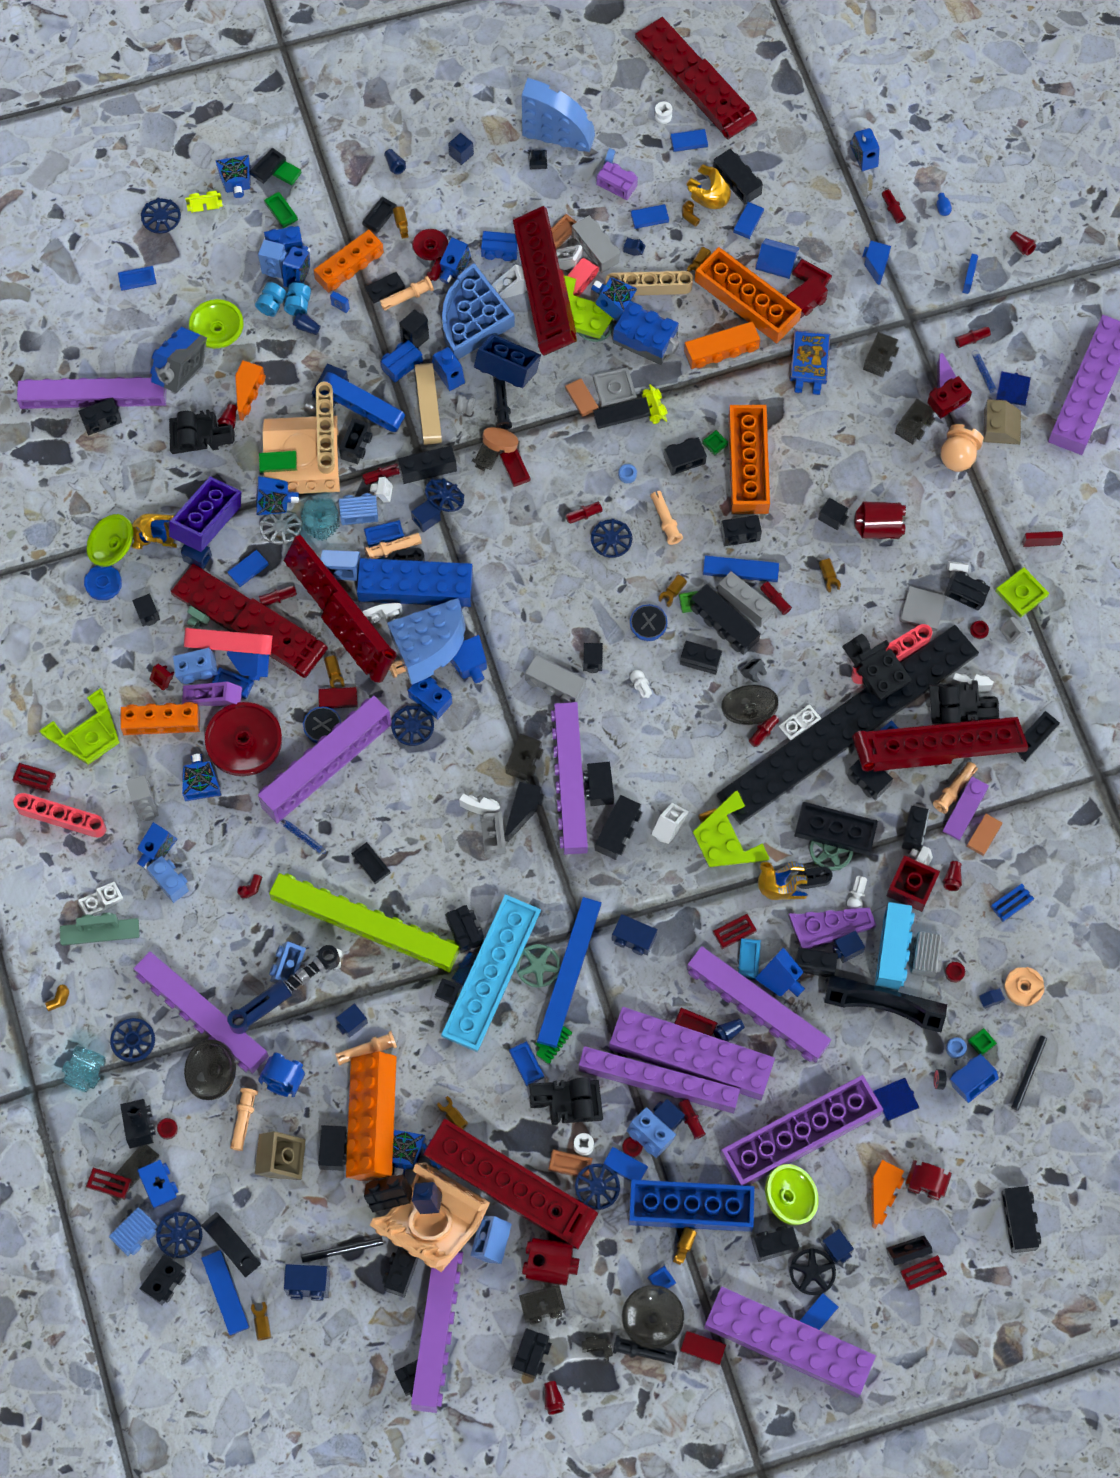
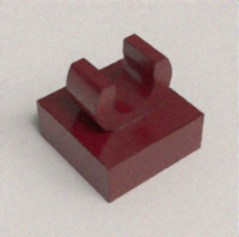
M158 663L153 666L149 680L164 691L168 688L175 672L172 671L170 673L166 665L161 666Z

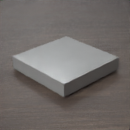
M628 367L593 375L601 408L637 400Z
M910 586L900 622L914 626L926 624L931 627L932 631L937 632L946 596Z

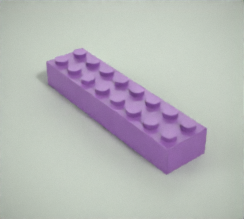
M1102 315L1051 432L1049 443L1083 455L1120 368V321Z
M375 696L364 700L359 709L350 712L345 721L336 724L331 733L327 736H322L318 740L317 745L313 748H308L304 752L303 757L298 761H293L289 765V769L284 773H279L269 786L266 785L259 791L258 798L261 808L278 824L281 819L285 818L391 726L390 711Z
M623 1006L609 1044V1049L669 1070L739 1088L740 1094L762 1101L775 1061L774 1057Z
M861 1075L721 1149L720 1156L737 1185L749 1186L768 1176L776 1167L790 1164L879 1117L883 1112V1108L865 1077Z
M722 1286L704 1326V1329L857 1398L861 1395L876 1357L874 1354Z

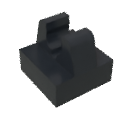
M547 150L529 151L530 170L547 169Z
M752 659L740 673L753 682H759L757 673L766 675L767 672L764 668L766 664L761 659Z
M442 978L435 993V998L453 1005L461 985Z

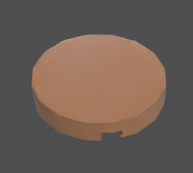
M496 427L487 428L483 432V443L488 448L497 452L505 450L504 453L514 452L517 449L518 439L513 433Z

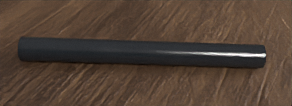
M1040 1036L1011 1106L1016 1111L1020 1109L1046 1044L1047 1038L1044 1036Z
M379 1237L302 1254V1262L305 1263L383 1245V1239Z

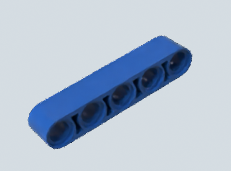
M327 372L321 381L331 384L333 400L391 432L398 431L405 418V414L401 410L333 373ZM327 390L320 392L323 395L329 394Z

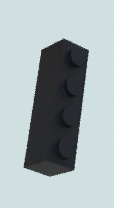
M709 585L703 586L691 598V610L696 615L699 614L704 618V622L709 627L717 630L718 635L723 640L726 639L730 642L731 647L736 652L745 655L759 641L761 633Z

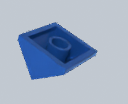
M765 238L761 245L756 270L790 279L800 248Z

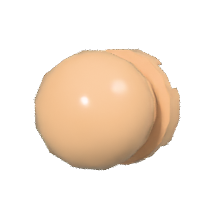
M963 424L951 425L947 432L948 439L941 447L940 457L944 466L956 472H962L971 468L976 461L977 450L982 447L984 439L982 434L973 428L970 431L965 429Z

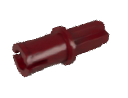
M890 189L883 191L882 197L888 206L887 210L893 215L896 224L903 222L906 216L901 210L900 202L896 201Z
M983 327L975 331L969 330L968 333L955 337V344L958 348L971 343L975 344L978 340L991 335L990 328Z
M396 463L384 468L378 467V470L366 473L362 478L364 483L368 485L377 482L379 477L389 478L399 475V468H396L398 467Z
M599 501L585 507L580 506V509L566 514V520L570 524L582 519L587 520L588 517L603 512L602 506Z
M769 582L762 584L760 590L779 609L782 615H786L792 607L782 597V593H778Z
M289 586L280 590L274 589L273 592L259 596L261 604L268 606L277 602L281 603V600L296 596L297 592L294 586Z
M770 713L765 721L757 726V731L749 739V743L753 747H758L766 736H770V731L779 722V718Z
M685 1099L678 1103L681 1112L685 1114L684 1123L688 1125L694 1140L705 1136L706 1133L698 1119L699 1115H696L690 1101Z

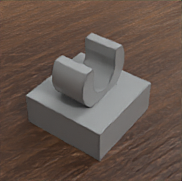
M1012 617L1000 628V631L1009 643L1012 644L1024 634L1026 629L1021 626L1019 620Z

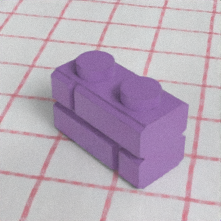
M607 161L597 175L596 185L628 200L638 185V177L634 172L625 171L618 164Z

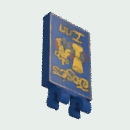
M794 331L790 381H796L795 393H802L803 382L814 383L813 394L820 395L821 385L827 383L831 334Z

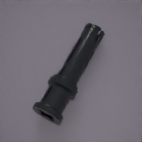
M495 377L497 407L494 413L497 416L496 428L508 430L512 427V422L509 416L511 409L507 405L506 384L504 380H499Z
M616 1335L613 1354L618 1352L629 1355L630 1358L640 1356L672 1365L675 1364L677 1351L640 1344L637 1339L628 1340L620 1338V1335Z

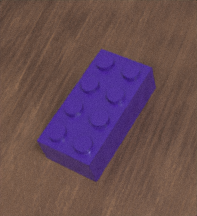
M209 477L169 521V537L202 552L241 507L242 491L213 477Z

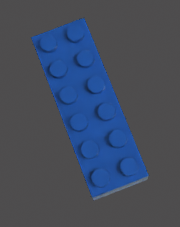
M360 558L357 586L358 602L437 606L459 598L461 607H471L473 565L470 563Z
M631 1180L629 1225L752 1232L754 1227L755 1186Z

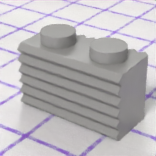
M921 931L917 933L911 974L935 978L937 972L940 973L942 961L939 960V953L943 954L945 942H941L942 935Z

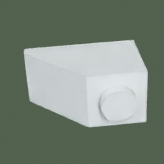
M514 265L492 284V287L502 299L523 294L527 291L522 266Z
M671 803L660 815L652 836L656 837L660 842L669 844L677 834L689 811Z

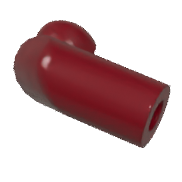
M442 257L437 259L431 271L427 272L426 276L429 277L430 281H437L439 279Z
M253 874L250 885L240 886L237 889L238 895L241 898L247 899L257 894L263 877Z

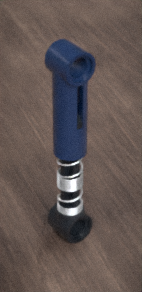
M332 945L323 946L319 950L318 955H316V958L312 960V963L309 965L305 964V968L298 969L295 975H290L288 980H279L240 1009L231 1011L227 1017L231 1030L236 1034L245 1033L253 1023L290 998L292 991L297 990L298 986L301 984L305 985L311 980L312 976L318 975L319 971L322 972L323 970L336 968L340 962L337 949ZM328 954L334 955L330 961L324 959ZM236 1019H244L242 1024L234 1025Z

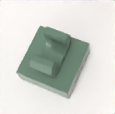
M192 606L187 611L192 616L187 624L197 629L201 622L207 625L211 620Z

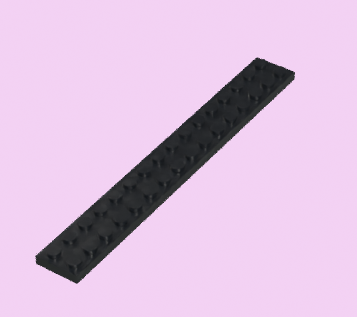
M956 625L952 626L901 662V665L912 679L909 684L881 701L877 699L875 694L872 695L866 688L722 789L717 793V797L723 803L738 790L745 807L731 814L740 825L852 746L854 744L852 736L856 732L873 731L929 691V685L939 684L978 656L979 651Z

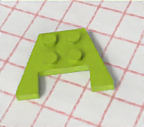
M564 275L576 332L600 339L613 318L597 306L595 302L574 296L576 279Z
M101 688L87 697V700L97 713L71 732L64 735L54 721L40 730L42 736L87 765L120 743Z
M738 790L692 832L708 867L770 860L763 843L744 852L727 817L728 814L745 807Z

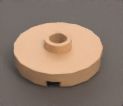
M1029 967L1015 968L1005 980L1004 989L1006 996L1018 1006L1027 1007L1034 1005L1041 999L1044 993L1042 976L1036 970ZM1021 985H1025L1027 990H1022Z

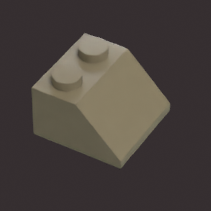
M987 399L984 408L983 442L1020 445L1021 410L1004 400Z
M275 1131L259 1134L255 1174L268 1178L302 1180L306 1139Z

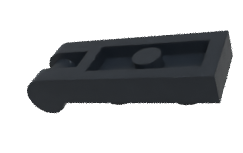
M1045 711L1024 733L1030 748L1027 752L1017 753L1022 756L1021 759L1025 762L1060 724L1048 712Z

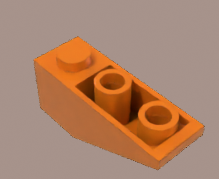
M242 360L235 375L239 419L242 421L246 415H249L251 403L253 400H256L259 392L258 389L260 385L264 384L266 378L262 366Z
M884 1160L881 1161L871 1181L872 1227L875 1229L878 1224L883 1225L887 1217L884 1211L887 1206H892L896 1198L893 1193L896 1188H901L905 1180L902 1177L904 1170Z

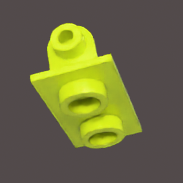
M209 191L206 192L207 195L201 196L199 193L190 194L188 198H185L186 202H190V204H187V211H191V213L204 211L203 204H206L207 210L220 209V207H223L222 200H218V198H222L221 193Z
M650 384L651 390L645 389L642 391V398L646 397L648 406L652 405L649 408L651 416H649L650 421L653 424L659 423L660 419L667 422L666 414L668 413L664 404L661 403V392Z

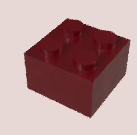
M904 855L886 896L923 912L940 871Z

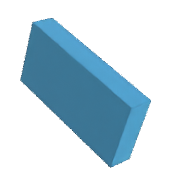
M741 939L738 973L747 979L756 980L755 978L758 975L761 940Z

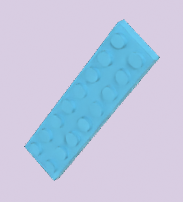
M505 894L441 1037L475 1052L479 1051L541 913V909Z

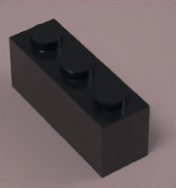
M731 148L714 158L713 167L719 171L725 182L730 185V189L744 205L762 195L763 183L761 179L752 173L751 168L741 161L740 156L734 153Z
M452 445L398 458L403 484L457 471Z
M619 796L595 843V851L614 860L617 859L618 855L622 856L626 848L624 843L627 838L630 839L635 830V828H632L635 821L639 822L643 812L641 811L640 803L625 796Z
M1029 1186L1005 1188L1001 1195L1011 1253L1036 1251L1039 1245H1041L1040 1232H1037L1035 1225L1038 1224V1217L1032 1208V1204H1034L1033 1192L1029 1191Z

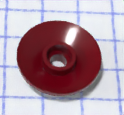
M436 229L422 230L413 240L415 254L421 259L428 261L441 258L448 246V239L445 234Z

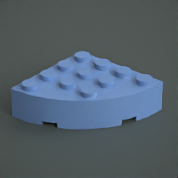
M527 78L522 93V136L541 140L545 143L557 144L562 147L574 148L578 151L590 152L595 137V130L592 121L587 119L588 114L585 110L560 90L555 92L549 89L550 85Z
M475 263L457 277V280L449 288L445 297L442 322L446 346L452 350L459 360L482 346L492 334L499 336L515 326V315Z
M459 598L387 623L392 641L411 684L430 677L434 674V670L440 666L444 667L463 644V635L466 631Z

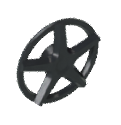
M814 1248L803 1250L791 1262V1281L804 1294H823L831 1288L835 1281V1263L828 1254ZM809 1253L808 1265L795 1263L799 1257ZM815 1253L824 1256L829 1263L817 1265ZM793 1269L805 1275L800 1286L794 1279ZM832 1269V1278L827 1286L821 1274ZM811 1281H815L822 1288V1290L817 1292H810L805 1289Z

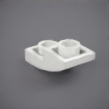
M388 603L374 606L362 613L371 624H374L381 617L386 622L398 619L403 614L400 603Z
M955 673L952 683L968 682L969 687H972V679L969 676ZM976 674L974 680L978 681L979 693L990 692L994 681L985 675Z
M809 704L796 715L793 714L779 727L791 741L820 721L821 717Z
M463 794L459 799L460 807L483 815L501 811L499 803L491 798L483 797L479 803L478 799L474 796Z
M115 882L98 888L96 893L79 899L78 904L84 915L90 914L95 916L123 900V897Z

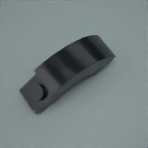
M217 1212L201 1225L245 1278L261 1265L247 1245Z

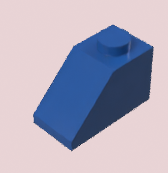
M870 241L869 247H865L862 257L865 258V267L876 284L880 285L891 246Z
M227 651V656L240 675L248 676V680L260 681V677H268V654Z

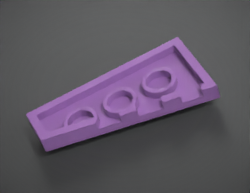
M870 908L844 909V911L830 910L819 913L805 912V914L791 913L788 915L800 947L808 949L833 942L855 930L857 933L876 928Z

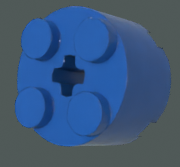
M275 1052L273 1056L268 1058L258 1081L261 1085L265 1082L268 1085L267 1089L275 1094L284 1097L292 1094V1097H295L305 1076V1072L302 1069L303 1064L296 1060L289 1061L282 1054Z

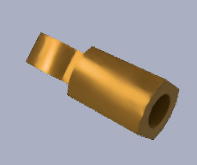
M395 207L393 214L396 226L400 229L401 238H408V222L404 207Z
M701 247L692 262L693 264L687 267V271H696L711 255V251Z
M831 559L821 560L819 566L824 580L827 581V591L831 592L830 585L832 584L836 585L837 589L840 590L841 583L836 579L837 575Z
M677 575L666 588V592H662L659 595V602L663 598H668L667 607H670L673 603V597L679 594L687 584V580Z
M334 655L326 657L324 663L328 677L331 678V688H335V682H340L343 688L345 683L344 679L340 676L341 671L337 657Z
M445 1097L449 1103L446 1107L437 1103L438 1109L446 1113L445 1116L451 1123L461 1129L468 1125V1122L456 1107L453 1108L450 1097Z
M683 1228L676 1246L678 1250L673 1259L674 1263L679 1265L684 1263L686 1254L691 1250L697 1234L693 1229Z
M262 1302L263 1309L261 1311H256L255 1305H251V1311L256 1316L254 1324L258 1341L271 1338L269 1320L265 1316L267 1312L265 1302Z

